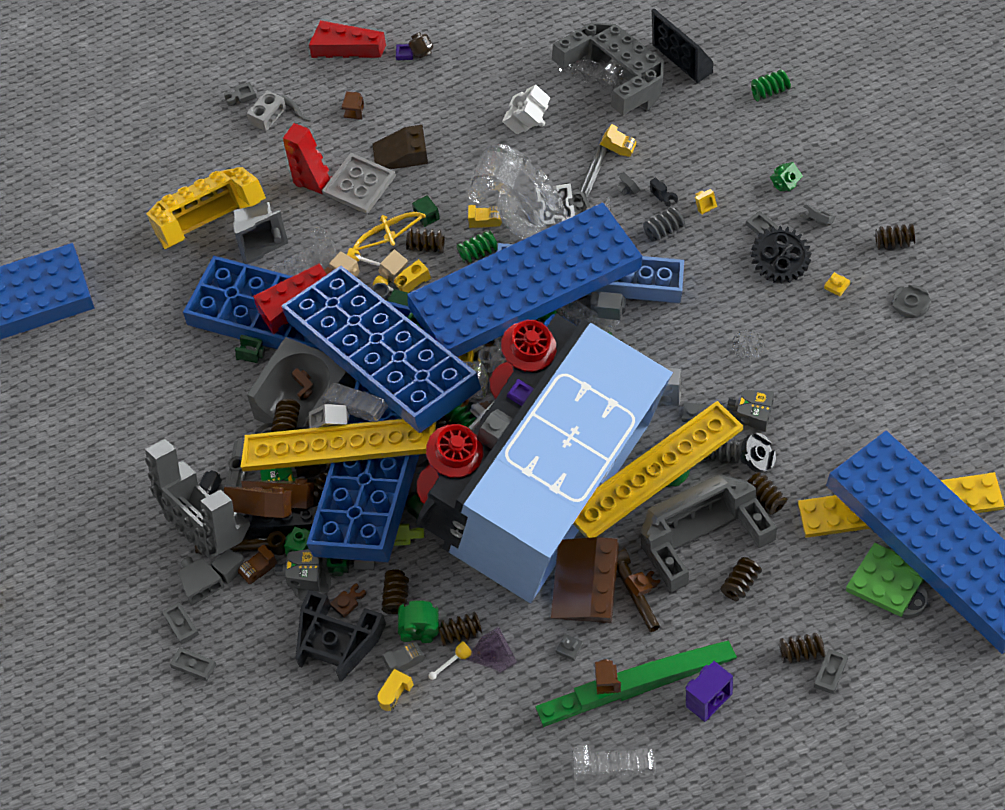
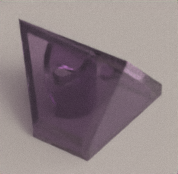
M499 627L482 636L467 659L468 661L498 670L499 673L517 663Z

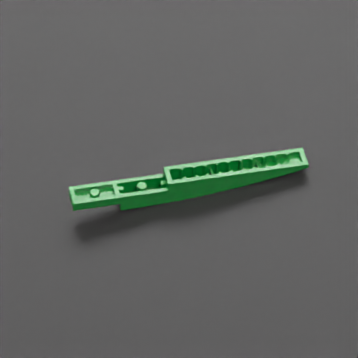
M729 640L693 649L618 672V681L621 682V692L597 694L596 680L575 687L572 693L535 706L542 726L546 727L619 699L624 701L700 673L705 665H710L713 661L721 665L737 659V656Z

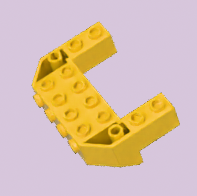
M236 167L220 172H212L209 177L198 179L193 185L178 189L177 193L163 196L162 200L158 201L146 215L163 248L167 249L183 241L185 238L184 234L237 208L254 206L266 197L259 180L243 167Z

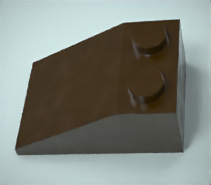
M423 124L404 127L372 143L375 163L390 170L428 164Z

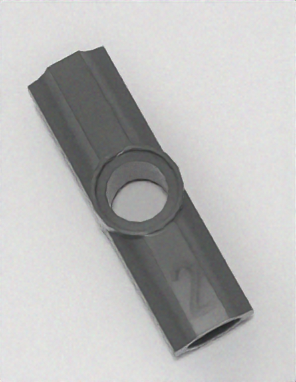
M244 439L234 441L232 456L228 461L229 472L226 487L242 488V481H245L248 471L243 472L241 469Z

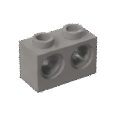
M267 90L259 97L254 106L248 110L249 124L267 131L286 109L284 98Z
M666 368L673 373L659 404L679 406L681 397V369Z
M324 404L309 412L310 428L347 425L349 419L346 405Z

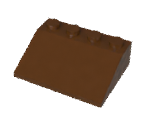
M592 537L563 539L557 549L551 619L612 623L619 549L618 539Z

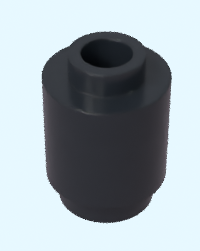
M206 471L198 485L209 495L217 492L222 479L216 471Z

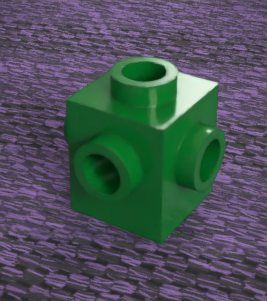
M794 162L776 167L774 173L769 178L772 180L774 187L779 191H791L797 186L796 183L803 175Z
M294 527L292 533H288L284 545L286 556L289 552L309 549L306 544L310 534L308 529Z

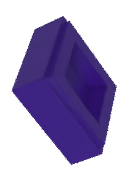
M408 44L396 45V60H413V53Z
M517 379L507 393V397L523 406L534 388Z

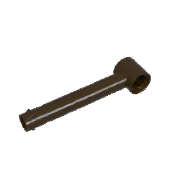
M274 531L269 534L268 538L243 539L241 543L230 548V550L233 552L258 551V548L264 544L273 554L283 555L286 553L284 546L286 538L282 532ZM195 545V553L202 555Z
M625 547L618 549L617 571L649 632H654L660 628V625L644 594L636 597L626 584L625 580L627 577L633 575L628 566L631 564V560Z

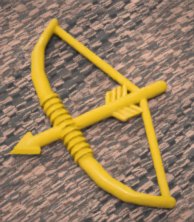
M409 212L387 221V216L382 215L380 221L383 223L364 233L357 240L353 249L358 251L387 242L394 246L395 238L426 216L419 212ZM418 217L397 234L389 229L390 226L401 220ZM385 229L386 234L383 236L385 240L359 247L368 237Z

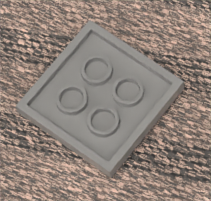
M350 153L323 188L322 193L331 199L368 214L396 177L395 171Z

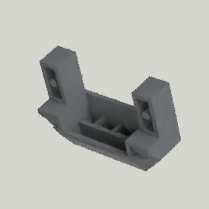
M591 22L553 43L552 60L563 69L580 59L589 66L601 60L628 81L612 90L611 107L621 115H625L638 106H642L648 111L661 96L664 60L616 24Z
M166 439L145 449L147 457L145 462L149 469L148 477L152 485L150 487L151 493L158 501L168 522L171 521L178 532H182L190 543L193 542L200 553H204L210 559L243 541L250 522L240 513L234 512L232 500L222 490L209 495L198 485L196 472L184 461L178 463L176 448Z
M715 475L649 508L641 530V547L672 593L689 584V571L675 552L676 549L736 519H739L757 547L761 548L776 540L777 527L756 499V488L745 480Z

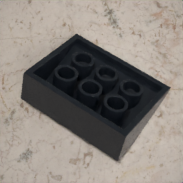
M652 9V45L696 83L711 75L714 65L712 59L698 44L656 9Z

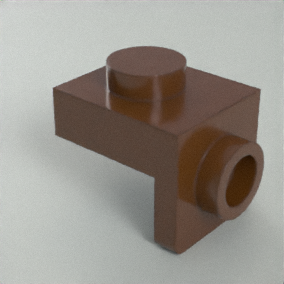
M296 368L292 372V377L303 387L297 394V398L299 400L303 397L307 399L313 393L312 389L314 388L313 383L309 380L311 377L304 370L300 371Z

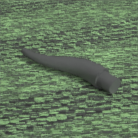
M276 94L284 98L285 105L289 106L297 116L308 122L311 121L310 118L305 117L301 113L298 105L291 98Z

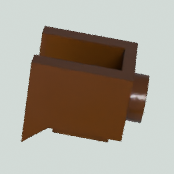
M346 91L342 104V109L345 110L344 118L363 120L364 100L361 93Z
M604 659L595 662L597 694L621 692V682L618 681L616 665H613V661Z

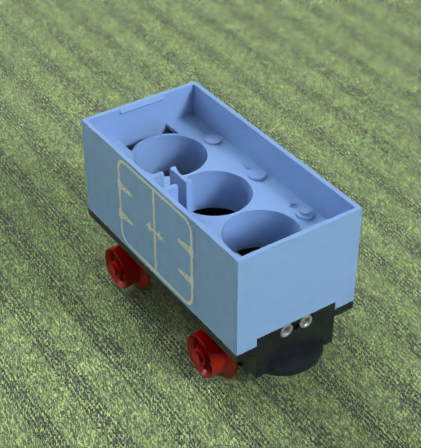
M557 313L547 327L536 320H525L513 324L505 331L501 340V351L508 362L500 364L493 371L490 378V391L495 401L483 414L473 431L466 426L452 424L438 428L430 435L426 444V457L430 465L420 473L417 480V493L424 505L418 515L416 526L425 528L443 539L442 549L529 603H532L555 568L557 549L563 539H574L579 530L573 523L596 488L619 471L645 432L673 373L584 318L576 326ZM517 379L534 388L523 406L507 397V393ZM498 409L513 418V420L493 449H490L479 442L477 436L489 415Z

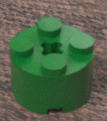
M419 600L410 601L409 605L405 607L404 604L400 605L398 608V634L401 637V641L421 640L422 643L433 642V638L439 633L438 607L434 608L431 602Z

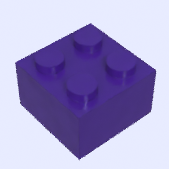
M715 661L710 665H705L700 671V675L695 680L691 679L685 687L686 707L706 722L733 694V675Z

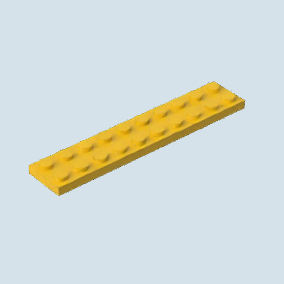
M716 401L598 486L573 525L586 538L597 537L743 430V425Z
M403 419L245 435L241 469L245 472L426 454V444L430 435L436 431V422L421 433L417 432Z
M995 472L941 480L975 513L1004 510L1005 508ZM836 495L798 500L805 538L871 529Z

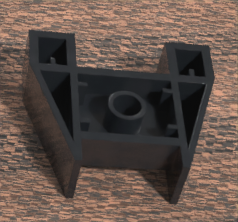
M308 590L300 609L296 661L299 667L302 668L309 656L338 666L336 674L339 681H343L379 642L386 626L384 615L364 608L357 625H353L327 616L331 607L328 596Z

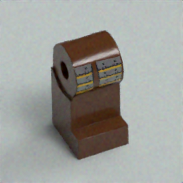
M263 544L258 548L256 555L239 567L238 574L248 584L254 583L278 564L275 555Z

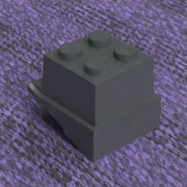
M269 202L234 210V231L244 264L264 257L263 255L288 244L281 212L278 210L272 213Z

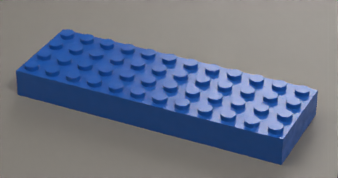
M601 203L407 294L408 308L427 334L456 357H459L504 335L505 331L513 324L525 320H536L641 269L643 256L605 204Z
M73 243L0 266V340L95 309Z
M213 256L183 311L187 325L237 339H240V335L261 339L263 346L278 349L285 337L320 350L289 323L283 324L278 328L279 331L273 335L256 308L254 295L293 277L290 275ZM387 301L406 317L412 313L408 306Z
M342 265L282 305L284 315L289 324L419 433L481 390L477 372Z
M356 381L347 411L349 414L347 424L402 419L361 383ZM419 454L331 463L306 543L313 557L389 562Z
M886 430L829 474L826 486L1003 654L1005 652V540Z

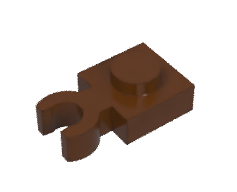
M649 571L646 576L643 572L630 575L625 582L637 597L649 593L658 586L661 580L652 579L655 572Z
M357 583L352 585L349 593L346 591L341 592L330 603L331 607L343 618L359 605L356 600L362 599L366 595L364 589L360 593L355 592L359 588Z

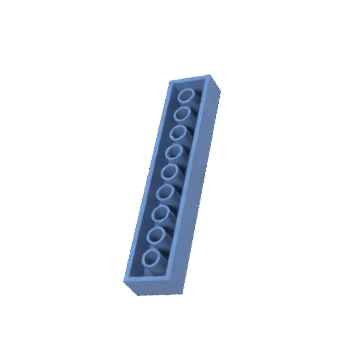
M498 243V251L513 244ZM643 256L641 269L594 292H599V294L600 292L618 293L628 299L680 303L683 287L684 260Z

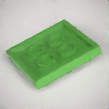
M874 543L846 586V592L902 617L918 588L924 582V579L896 552Z

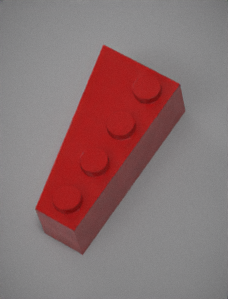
M321 20L309 43L311 58H318V56H326V58H333V56H343V58H350V56L381 58L386 47L384 32Z
M293 123L283 137L293 183L297 187H304L323 195L322 190L332 176L328 175L329 169L327 165L322 163L323 156L316 149L317 144L310 130Z
M320 263L253 296L258 312L273 335L279 331L278 328L283 324H288L282 305L327 275Z

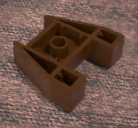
M297 478L295 481H242V488L224 487V493L232 500L233 510L236 513L284 518L291 515V508L307 509L314 506V482H307L305 478Z

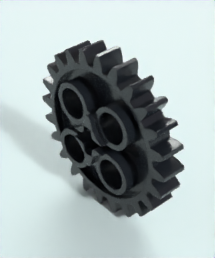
M772 226L770 231L765 229L764 234L759 233L758 238H755L751 248L752 264H757L755 270L761 269L760 276L766 274V280L772 277L773 283L777 279H780L781 284H783L784 279L789 283L792 278L797 280L799 275H804V271H807L808 265L811 262L809 258L812 253L808 252L810 246H805L807 239L801 240L802 234L796 236V230L794 229L792 232H789V227L785 231L782 230L781 226H779L778 230L774 226ZM777 241L783 242L784 245L778 244ZM791 244L792 246L786 250L785 254H782L785 251L786 247H788ZM765 253H770L772 256H767ZM790 253H795L798 257H793ZM778 265H783L785 268L782 269Z

